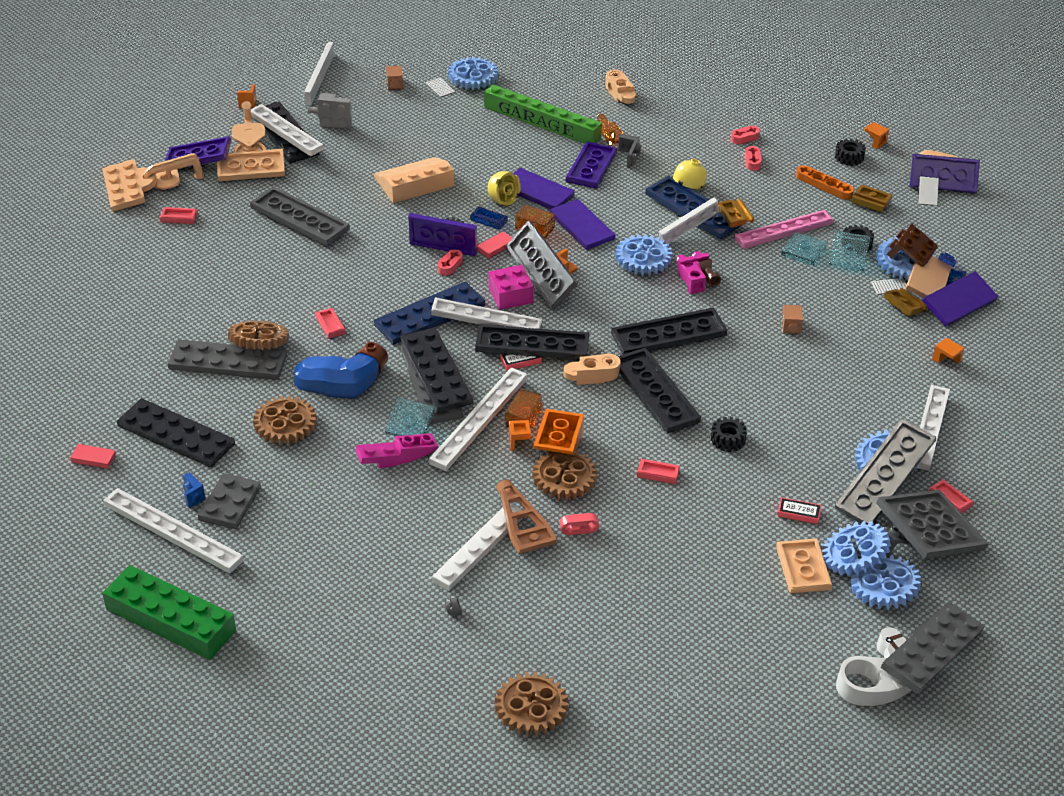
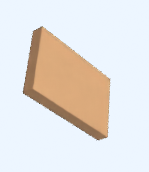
M934 256L930 258L924 267L915 262L905 289L922 298L945 287L952 265Z
M817 538L777 542L776 548L790 594L832 590V582Z

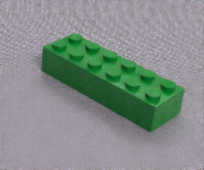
M131 565L102 592L107 611L208 660H211L236 632L233 613Z

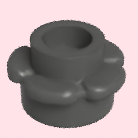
M448 597L445 607L448 615L452 614L455 618L456 615L462 613L461 606L457 597Z

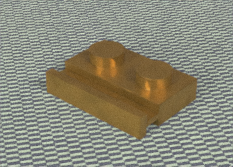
M861 184L854 196H852L851 202L883 212V209L892 200V194Z
M738 198L737 201L732 199L718 202L719 212L730 228L746 225L747 222L754 223L753 215L741 198Z
M903 287L900 290L886 291L883 297L907 316L920 314L921 311L926 312L928 308L924 302Z

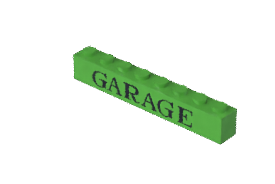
M491 85L484 92V108L584 144L587 141L597 143L601 140L602 123L594 119L541 102L512 90H507L498 85Z

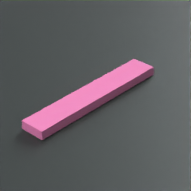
M825 210L736 234L735 240L743 249L831 225L833 224V218Z

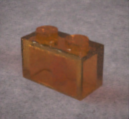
M523 205L515 215V230L518 231L527 221H530L543 238L546 239L555 228V214Z
M520 388L505 413V427L509 428V421L529 420L530 427L534 426L537 415L543 411L542 394Z

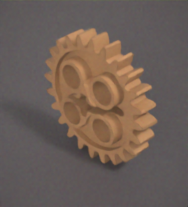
M247 320L246 322H240V324L235 323L234 326L228 328V340L233 345L245 346L246 349L250 347L253 350L257 348L261 350L264 348L271 349L272 347L278 348V346H283V344H287V341H289V330H287V327L271 323V321L264 322L261 320L257 322L254 320L252 322Z
M291 395L287 399L281 396L280 400L273 397V402L266 400V405L260 404V409H256V414L253 415L255 433L259 434V438L264 437L265 442L271 439V444H274L276 441L279 442V445H282L283 442L289 445L290 441L297 443V439L304 440V435L310 436V431H314V426H317L315 408L311 407L310 402L306 403L305 399L299 401L298 396L295 399H292Z
M579 450L573 453V455L559 452L551 454L547 451L546 457L540 455V460L535 461L532 479H534V485H537V490H543V495L550 493V498L557 496V499L560 500L561 497H565L566 501L572 496L576 500V495L584 497V492L590 493V488L594 489V484L597 482L596 464L592 463V458L586 459V454L580 456Z
M536 671L533 676L525 672V677H521L517 673L516 680L509 677L508 684L503 682L502 689L497 690L495 712H497V718L502 719L503 726L509 724V731L516 728L517 735H520L522 731H526V737H529L530 732H534L535 736L538 737L539 731L547 735L548 728L555 731L556 724L562 725V719H566V712L568 711V696L565 695L566 689L561 688L560 682L554 684V677L546 679V673L541 677H538Z

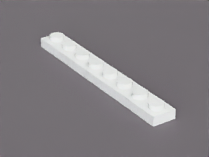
M510 368L429 458V464L447 471L525 383L527 374Z
M119 488L103 500L104 505L229 574L244 561L242 554Z

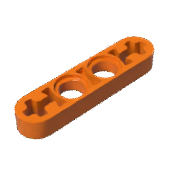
M801 165L797 168V179L843 200L852 198L854 188L851 185L806 165Z

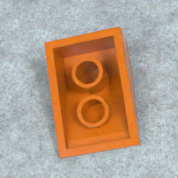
M546 409L533 449L573 455L580 445L584 433V414Z

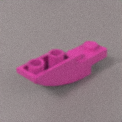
M432 433L395 436L394 442L356 445L355 452L361 464L376 463L379 469L405 464L422 458L437 450L438 444Z

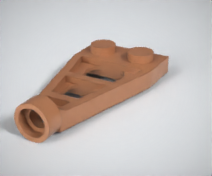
M505 479L499 482L496 489L501 496L509 537L517 553L522 554L556 544L557 539L548 522L522 493L513 486L511 480ZM519 502L524 510L513 513L510 503ZM528 517L536 527L521 531L518 528L517 520Z

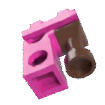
M696 251L690 257H686L684 254L677 256V274L687 284L690 295L704 292L706 282L710 287H716L720 284L721 277L718 273L712 271V259H709L708 253L702 254L700 251Z

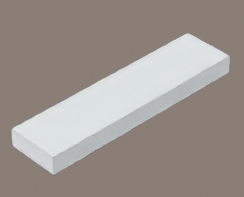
M715 198L710 199L660 230V241L665 240V244H669L719 213L718 200Z

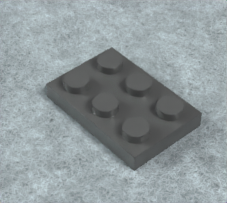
M223 473L198 513V520L237 529L259 492L261 483Z

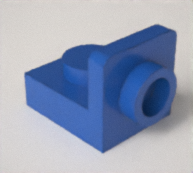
M190 472L183 475L186 506L191 508L206 499L204 487Z

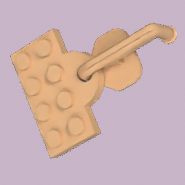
M243 102L242 108L245 124H237L232 128V138L239 142V144L234 148L233 153H228L226 160L217 161L218 181L285 176L283 149L266 150L265 146L259 142L265 137V127L261 123H252L251 103Z
M188 154L154 164L149 168H137L135 159L102 168L112 211L145 203L144 192L152 188L166 190L177 186L180 183L177 169L193 165L195 170L194 177L196 179H203L204 175L198 156L196 154Z

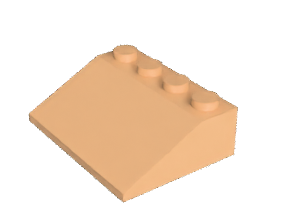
M436 157L374 173L375 179L392 203L454 186V169L448 161Z

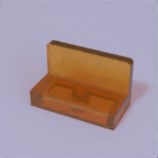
M604 113L597 114V121L602 123L601 134L609 145L619 143V136L623 132L615 122H609Z

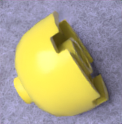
M686 160L676 167L673 179L677 183L679 180L682 181L685 187L700 189L701 186L702 188L705 187L707 171L700 164L699 160Z
M508 171L494 174L487 186L490 198L494 202L505 206L513 204L517 200L515 198L517 193H520L521 190L518 176Z

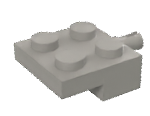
M320 93L318 108L308 107V113L318 114L320 127L352 129L351 99L337 98L336 94Z

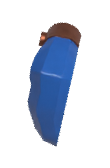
M367 342L362 349L349 359L340 356L308 357L296 365L294 369V384L300 390L315 392L334 398L356 399L374 383L377 376L382 372L388 361V353L381 345L375 342Z

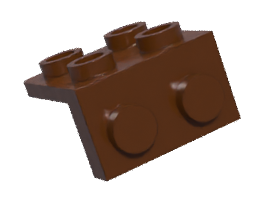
M911 224L906 230L902 228L895 236L898 239L895 238L888 246L890 250L887 255L892 259L902 250L920 266L924 267L938 246L920 229Z

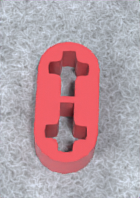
M756 126L736 129L732 131L731 141L734 144H744L757 140L760 129Z
M756 146L746 148L745 162L747 169L757 171L761 168V152Z
M459 250L447 252L438 262V273L443 276L451 275L463 262L462 252Z
M594 513L566 515L559 521L561 532L565 535L593 533L599 529L598 517Z

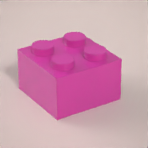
M523 265L488 272V288L499 310L534 303V286Z

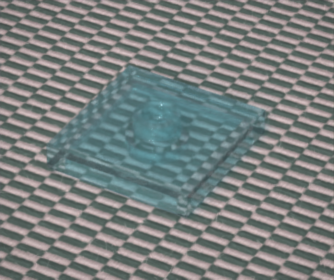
M836 231L829 265L864 271L871 237Z
M795 232L782 249L781 255L814 266L827 247V242Z
M398 397L384 431L386 434L393 436L426 434L435 408Z

